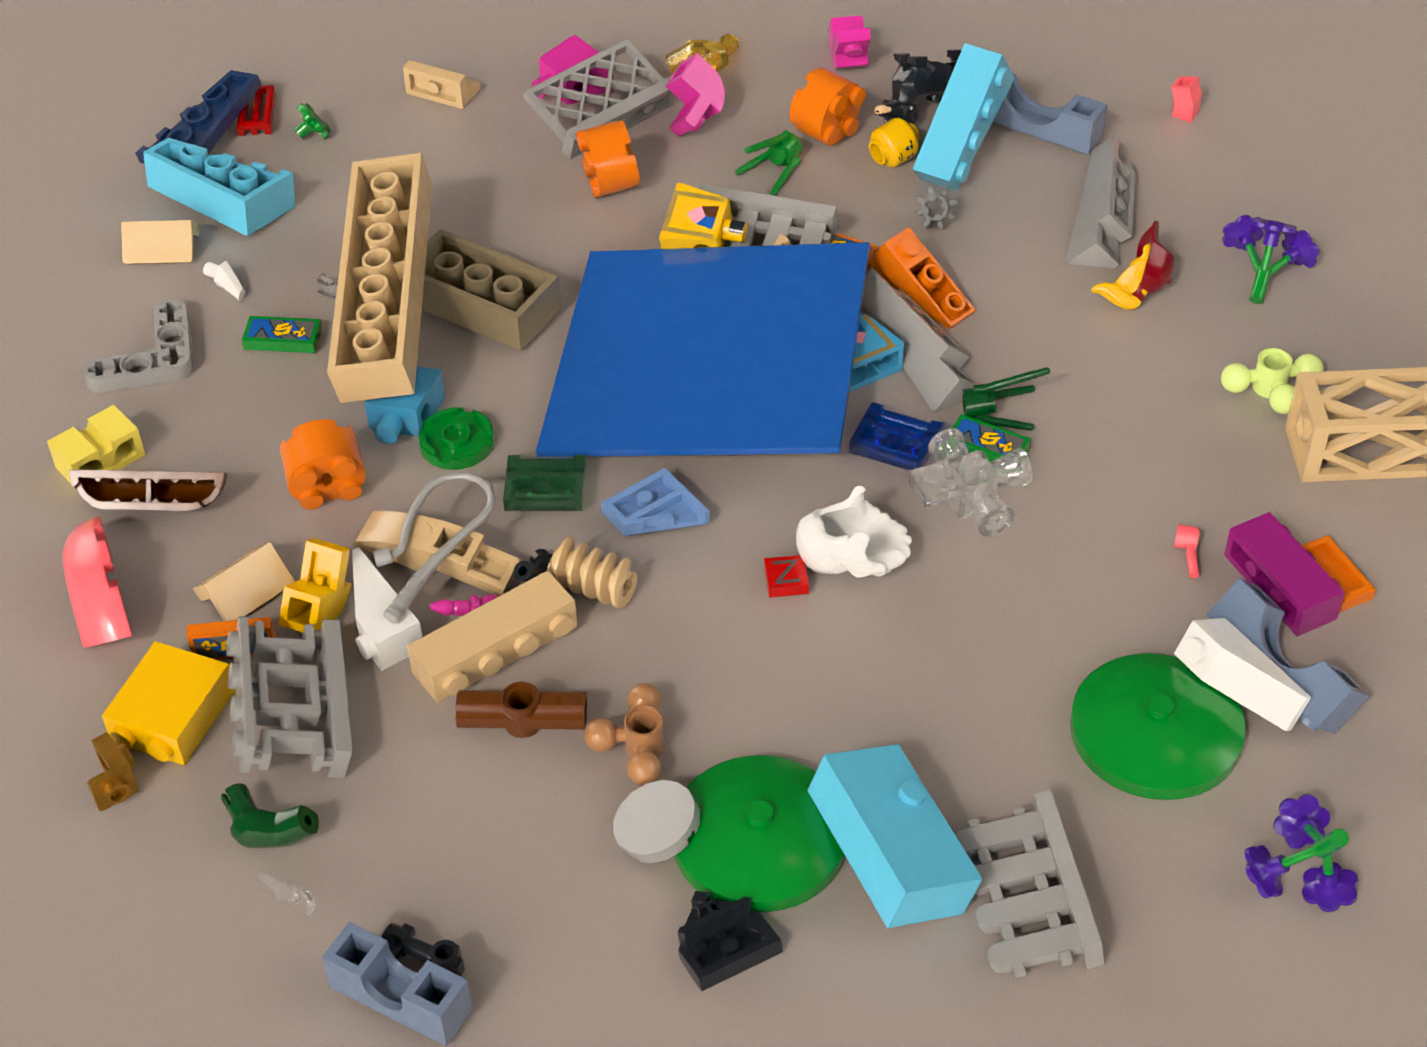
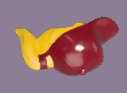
M1154 221L1152 226L1143 234L1137 247L1136 259L1130 263L1129 267L1120 275L1115 283L1103 282L1096 284L1091 288L1092 293L1103 296L1120 308L1134 310L1140 306L1146 295L1156 293L1166 284L1172 282L1171 275L1175 258L1172 252L1159 241V221Z

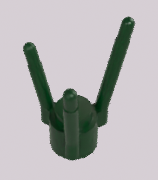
M1045 367L991 383L973 385V388L962 389L964 415L994 426L1028 431L1034 430L1035 427L1032 423L991 417L989 413L996 412L995 399L1032 393L1036 388L1034 385L1002 390L997 389L1048 375L1050 369Z

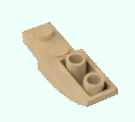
M373 511L357 537L355 545L370 552L389 547V550L395 549L399 545L402 528L408 513ZM416 515L406 550L400 556L392 559V561L417 571L464 527L443 520ZM473 531L445 558L436 571L491 594L501 596L506 593L514 578V567L520 562V559L483 544L484 535Z

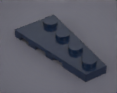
M230 70L201 95L204 100L203 102L193 107H187L179 114L181 121L173 128L164 127L155 136L158 141L151 147L167 138L207 148L209 154L262 85L258 75ZM142 146L135 152L139 162L144 164L143 152L149 149L146 146Z

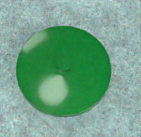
M1154 653L1119 657L1096 668L1079 686L1073 700L1070 718V731L1074 746L1084 763L1098 777L1121 791L1155 800L1190 798L1218 786L1231 774L1238 763L1246 729L1244 715L1237 701L1202 681L1178 657Z
M753 755L721 762L698 775L686 788L689 789L700 808V825L697 832L695 833L693 830L691 836L687 839L689 844L682 852L674 856L677 866L686 880L697 891L709 892L710 899L735 902L743 897L751 898L753 911L774 912L795 907L822 892L837 876L846 856L807 791L816 771L790 759L768 755Z

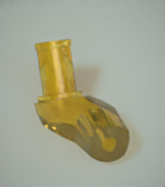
M728 33L722 36L718 42L700 39L690 40L667 54L665 59L669 69L674 74L682 61L698 53L716 72H719L729 65V57L738 50L739 41L734 35Z

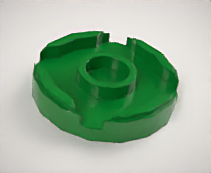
M463 407L440 410L429 416L423 422V428L417 437L422 457L431 465L450 470H460L480 463L493 450L495 440L490 420L476 410H473V413L464 412Z

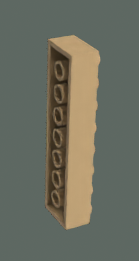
M422 153L352 162L327 374L340 403L415 393L432 196V181Z

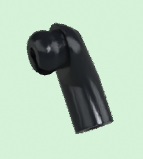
M537 549L535 551L538 554L536 558L530 556L529 562L520 561L514 567L515 578L525 583L546 572L553 554H549L546 549Z

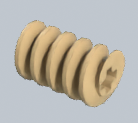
M566 537L555 550L547 570L563 588L569 587L573 593L581 594L583 592L586 598H597L602 604L612 603L614 608L618 610L626 607L633 597L638 581L637 573L631 571V559L623 558L619 565L616 566V553L610 552L602 561V548L595 547L588 556V543L580 542L574 551V538Z

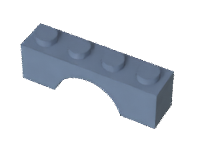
M1013 73L1015 79L993 122L1011 128L1014 131L1023 132L1041 138L1044 141L1089 155L1103 137L1107 104L1076 94L1064 106H1043L1025 94L1018 83L1016 74Z
M1239 578L1206 615L1210 619L1226 618L1312 697L1299 717V720L1315 732L1318 729H1322L1335 734L1370 696L1342 668L1325 661L1307 668H1293L1285 659L1279 644V629L1285 612L1258 585Z

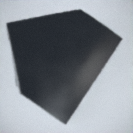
M695 891L691 900L692 909L685 925L680 926L678 930L680 960L701 991L783 952L780 937L760 912L753 911L751 898L743 897L735 902L710 899L709 892Z

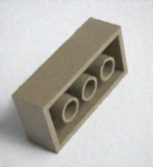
M442 229L437 231L428 240L422 300L423 311L522 351L562 309L559 276Z

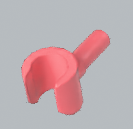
M1178 524L1174 547L1187 549L1189 577L1198 578L1200 576L1197 562L1199 529L1194 526Z

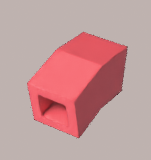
M1179 76L1171 86L1174 100L1172 116L1191 123L1200 110L1202 92L1199 77Z

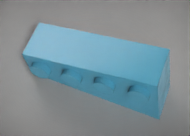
M964 43L913 166V171L921 180L957 191L961 183L966 181L971 163L1015 79L1002 54Z
M167 138L143 152L147 187L246 236L251 235L295 207L293 172L281 169L279 174L267 171V165L253 162L251 166L237 163L236 156L226 153L222 155H208L207 148Z

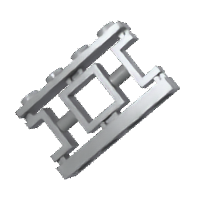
M239 616L236 630L228 632L226 653L227 656L234 657V663H230L228 688L235 689L236 696L231 698L230 722H237L238 730H234L232 736V756L239 757L240 773H249L251 764H259V770H268L272 753L310 754L312 772H320L322 767H327V778H345L353 750L340 620L323 619L321 630H314V624H305L301 639L264 637L263 621H255L254 626H248V617ZM250 645L252 647V660L276 661V663L257 662L254 677H251ZM316 648L318 670L315 665L293 664V662L311 663ZM268 686L305 688L306 704L269 703ZM254 710L256 712V725L281 726V730L262 729L258 745L255 743ZM322 713L323 732L298 731V727L317 728L319 717Z

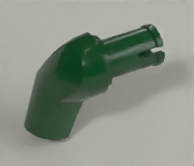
M242 783L229 786L225 789L227 794L222 793L221 800L233 821L230 827L231 836L239 844L247 848L288 847L318 832V815L306 806L299 805L280 812L258 809L248 787Z

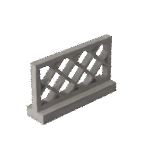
M627 38L524 91L523 98L563 143L562 152L571 160L585 152H580L575 132L623 120L626 129H629L672 106L675 95L665 87L671 77L668 76L664 79ZM626 52L633 60V65L614 62V59L617 55ZM594 67L609 70L608 78L589 75V70ZM617 71L631 74L630 83L612 80V72ZM635 76L647 77L653 84L649 87L634 84ZM569 80L583 83L582 92L563 88V83ZM587 84L605 87V97L586 93ZM610 89L629 92L628 98L624 100L609 98ZM542 94L557 96L556 106L542 103L537 97ZM561 97L580 101L579 110L560 107ZM584 102L602 105L603 111L597 114L583 111ZM558 115L577 119V124L565 130L557 120Z

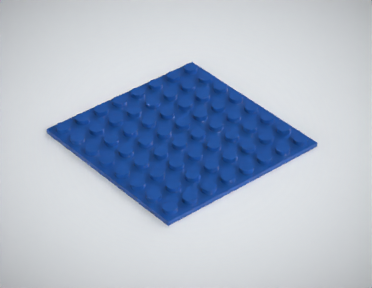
M870 243L590 251L536 448L537 457L840 453Z

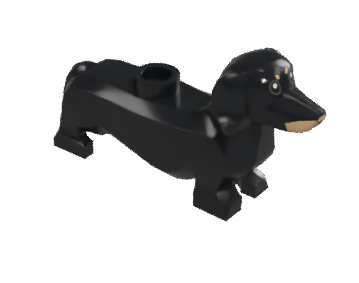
M962 49L947 50V57L951 59V62L946 64L938 61H929L927 56H910V53H894V59L898 62L899 66L892 78V99H884L882 104L876 106L875 115L883 117L884 123L893 118H901L908 123L914 124L918 115L915 105L918 99L925 96L926 100L941 101Z

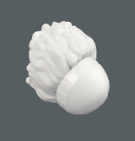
M856 486L849 498L843 502L817 509L804 516L800 520L796 531L797 550L809 568L820 574H840L849 571L857 578L870 575L880 577L891 572L892 569L901 566L910 557L911 550L909 545L912 538L906 534L907 528L891 519L888 513H881L879 508L873 507L865 500L864 492L866 489L863 486Z

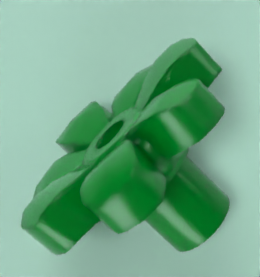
M307 102L305 104L300 103L297 106V110L302 114L303 121L294 128L296 133L302 139L312 131L320 134L324 140L328 138L329 132H331L329 126L314 112L310 104Z

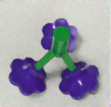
M1242 215L1235 222L1224 226V236L1222 238L1224 246H1235L1237 249L1247 251L1256 272L1249 297L1251 302L1256 304L1264 302L1270 276L1287 263H1294L1299 266L1303 264L1308 268H1312L1317 264L1316 257L1320 255V250L1312 242V238L1307 231H1297V227L1274 220H1265L1260 217L1252 218L1250 215ZM1284 234L1285 239L1282 240V247L1285 252H1283L1282 258L1269 268L1273 247H1277L1280 235ZM1264 236L1263 244L1266 247L1262 264H1260L1254 248L1256 246L1255 242Z
M1303 794L1298 799H1284L1279 805L1280 815L1273 822L1275 832L1283 836L1287 845L1293 849L1302 848L1306 844H1310L1312 847L1287 857L1281 854L1274 858L1271 857L1268 849L1263 845L1246 848L1244 854L1248 863L1245 870L1249 880L1256 884L1257 890L1263 898L1281 896L1283 894L1282 874L1288 872L1290 866L1317 856L1322 858L1323 864L1320 868H1310L1304 872L1303 882L1305 886L1302 889L1303 899L1309 904H1318L1319 908L1324 912H1334L1341 905H1352L1357 900V891L1355 889L1358 885L1357 874L1351 870L1342 869L1338 863L1332 860V853L1348 844V833L1338 828L1325 835L1324 828L1330 822V813L1326 808L1319 806L1315 796Z

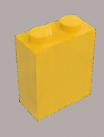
M155 641L102 714L108 734L117 746L124 743L128 750L132 748L150 754L156 760L162 762L172 761L185 766L235 692V689L228 688L229 664Z

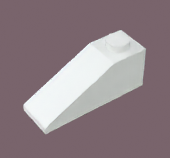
M358 547L352 550L355 616L359 636L355 638V642L364 659L368 660L371 658L378 668L383 671L409 657L407 645L422 638L419 620L409 608L405 610L406 612L397 623H391L384 617L383 613L393 603L392 601L397 596V593Z
M1226 618L1193 620L1174 652V655L1202 681L1284 731L1292 730L1312 698Z

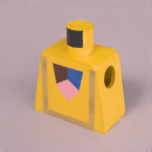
M677 183L659 236L661 249L724 247L726 240L744 243L747 236L748 223L732 219L730 202L726 197L683 183Z

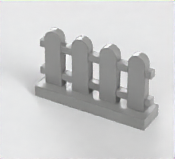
M700 184L699 189L726 197L729 200L733 220L748 223L745 242L728 241L727 246L724 247L751 246L755 233L766 234L763 246L774 245L780 233L788 239L800 240L799 245L830 244L832 235H835L837 232L836 206Z
M1052 791L1034 794L1036 811L1025 813L1024 807L1012 809V817L981 824L979 818L968 820L969 828L962 829L955 835L969 858L979 857L980 864L975 865L981 875L982 881L974 895L990 894L992 901L981 905L977 909V926L986 934L1001 932L1004 940L996 942L989 947L987 958L990 968L997 973L1013 971L1014 977L1019 978L1026 976L1025 968L1055 960H1060L1061 967L1073 964L1072 956L1082 954L1086 969L1105 965L1102 940ZM1044 840L1046 848L1037 850L1035 842ZM1021 845L1024 847L1025 853L995 861H992L990 853ZM1057 877L1059 885L1049 887L1047 879ZM1035 882L1036 891L1003 898L1001 890ZM1069 915L1071 924L1062 926L1059 917ZM1047 920L1049 929L1015 938L1014 928Z

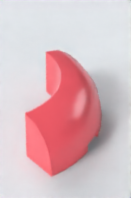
M97 516L77 525L68 535L62 551L66 585L82 645L85 648L132 636L117 579L108 580L107 573L114 571V566L101 517Z

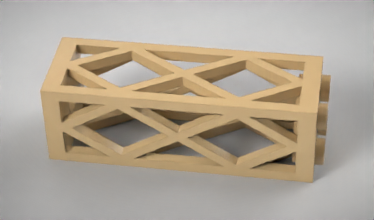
M1427 367L1298 372L1285 430L1301 482L1427 477V463L1401 464L1415 457L1427 459V415L1404 416L1415 409L1427 414V384L1418 388H1412L1396 383L1427 381ZM1318 385H1332L1321 391L1318 388ZM1363 386L1392 398L1366 410L1338 401ZM1405 430H1425V431H1423V432H1421V433H1419L1418 435L1415 436V435H1412V434L1406 432ZM1367 439L1393 448L1368 463L1339 452ZM1324 462L1335 467L1321 468V464Z

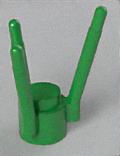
M788 130L775 137L746 147L745 152L747 154L767 147L769 149L736 169L735 173L741 175L767 159H770L775 165H787L769 195L776 196L793 169L801 163V159L798 157L802 153L801 141Z

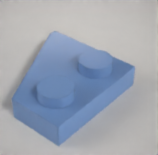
M666 468L601 502L602 514L624 536L704 525L710 522V511Z

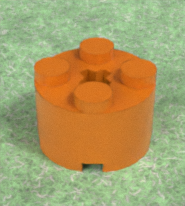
M823 67L814 69L804 78L809 81L803 90L799 88L796 90L791 102L789 118L790 122L796 125L795 129L825 145L832 146L845 136L852 137L859 127V119L857 117L861 104L866 97V90L858 84Z
M623 120L575 132L580 152L585 151L583 152L584 157L581 158L586 178L593 176V178H589V184L594 198L630 189L640 184L636 158L632 154L629 144L631 143Z
M331 419L313 420L292 430V437L286 443L284 439L281 442L280 455L288 490L295 499L300 501L303 508L312 510L322 506L324 501L338 498L354 500L361 495V486L365 481L366 471L357 435L351 426L347 424L346 428L336 426L335 420Z

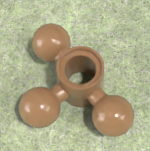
M649 683L637 684L629 691L627 703L630 710L624 717V727H616L611 720L606 718H596L588 723L584 731V739L587 746L596 752L609 751L617 742H625L627 754L631 757L627 764V773L631 781L639 786L655 782L659 779L662 766L658 758L664 751L663 717L658 710L661 705V695L658 689Z

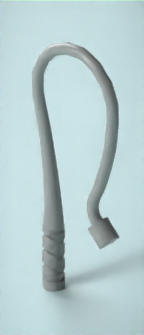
M453 472L441 475L427 483L407 514L399 545L393 550H389V547L373 551L377 567L393 563L392 559L400 556L407 548L410 531L420 507L431 491L441 484L453 480H469L479 484L485 490L487 505L484 510L446 542L408 580L406 586L399 592L400 594L392 601L393 603L383 613L389 622L397 623L406 612L405 610L416 599L419 592L422 591L432 574L445 558L470 533L479 527L494 510L496 496L492 485L483 477L471 472Z

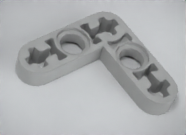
M177 298L162 300L155 306L156 349L97 357L86 362L82 373L87 388L91 392L106 393L178 382L188 378L193 372L190 319L185 302ZM174 315L175 322H169V316ZM174 336L182 337L175 342H165L168 338ZM172 357L179 358L177 364H173ZM138 366L147 367L145 370L141 372H129L131 369Z

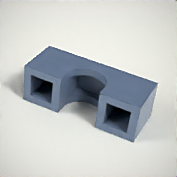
M348 922L322 956L330 988L446 1047L473 1010L467 979L428 960L420 971L416 973L402 965L393 956L388 940L351 922Z

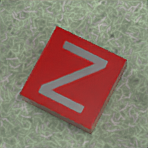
M800 555L764 558V572L769 598L809 594L806 565Z

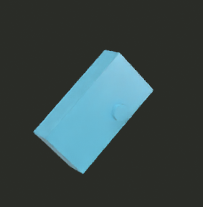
M899 744L824 754L807 791L886 927L893 928L963 915L978 889L982 877Z

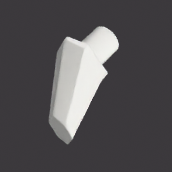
M227 261L220 265L212 262L205 264L203 268L204 275L214 278L217 286L223 288L241 302L244 299L246 291Z

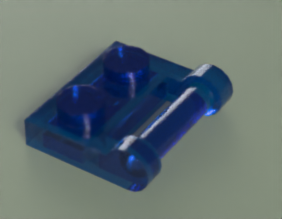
M872 402L849 441V453L921 474L936 444H939L942 439L945 423L934 419L931 422L886 410L883 404Z

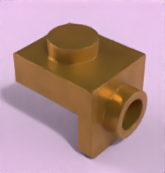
M108 732L91 740L100 766L104 770V772L89 779L87 782L94 803L99 811H104L113 805L122 803L131 795L139 792L131 769L135 766L131 753L124 743L117 746Z

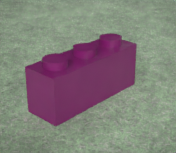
M1271 512L1230 528L1224 556L1247 581L1258 585L1285 612L1282 621L1296 637L1337 620L1345 592L1340 584L1324 571L1316 562L1314 556L1298 543L1291 535L1290 530L1281 524Z

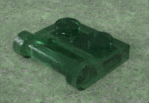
M509 454L503 495L504 511H582L586 478V455L574 454L573 458H521L520 454Z

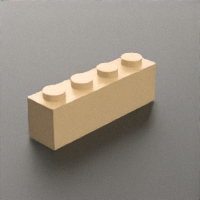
M547 570L407 645L411 672L438 704L450 696L457 695L459 690H464L481 679L496 674L501 668L512 662L531 655L536 649L554 639L567 635L577 627L575 600Z

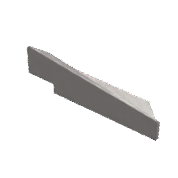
M1115 135L1097 146L1092 152L1065 260L1068 264L1116 268L1120 265L1118 241L1122 243L1132 236L1135 172L1130 163L1124 164L1119 159L1118 146L1120 141Z
M871 269L866 276L862 304L874 320L904 342L903 368L930 410L938 412L962 402V389L973 388V385H977L960 369L970 356L907 293L900 288L898 290L894 289L879 272Z

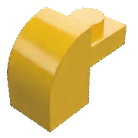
M317 538L306 541L300 580L284 586L279 626L303 633L305 624H314V630H321L323 619L336 620L345 607L351 588V583L345 581L350 548Z

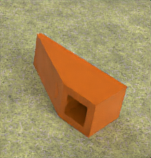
M910 227L886 241L868 262L894 289L898 290L900 288L931 318L948 329H951L976 311Z

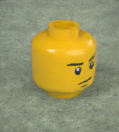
M893 118L875 128L871 133L868 145L869 152L877 164H885L892 168L898 167L918 153L920 134L912 123H908L901 118Z

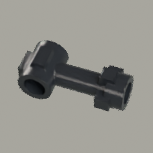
M391 923L384 930L381 938L388 940L390 951L396 959L401 955L404 957L409 955L425 963L428 960L459 976H462L465 971L460 947L453 941L441 940L431 945L415 938L414 927L406 923L403 926Z

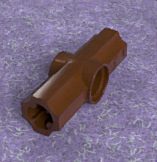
M523 681L514 682L503 691L459 690L456 696L457 728H505L509 734L518 738L533 736L540 729L585 730L587 725V692L538 691L534 685Z

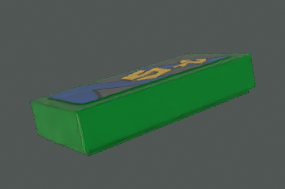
M249 316L241 340L243 349L315 353L322 332L321 319Z
M960 414L945 437L944 447L1016 472L1030 449L1031 438Z

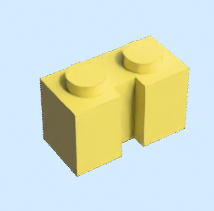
M114 405L88 418L87 427L83 430L78 431L75 427H72L47 441L56 469L70 483L69 470H120L145 456L138 428Z

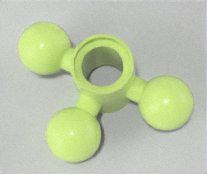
M1268 348L1259 353L1256 369L1249 370L1240 363H1232L1226 366L1221 373V383L1227 391L1232 393L1243 392L1252 383V388L1258 395L1269 398L1270 406L1274 411L1280 414H1288L1294 386L1288 384L1289 378H1297L1298 372L1324 371V366L1321 359L1314 354H1303L1292 364V357L1286 351L1278 348Z

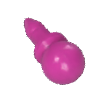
M487 594L479 598L477 595H471L468 601L443 599L430 603L429 607L432 611L442 615L463 616L499 596Z

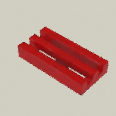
M274 85L260 86L255 93L252 121H247L249 102L240 112L237 120L238 136H245L246 130H251L252 135H258L259 130H264L265 135L272 134L276 99ZM263 94H266L264 118L260 120Z

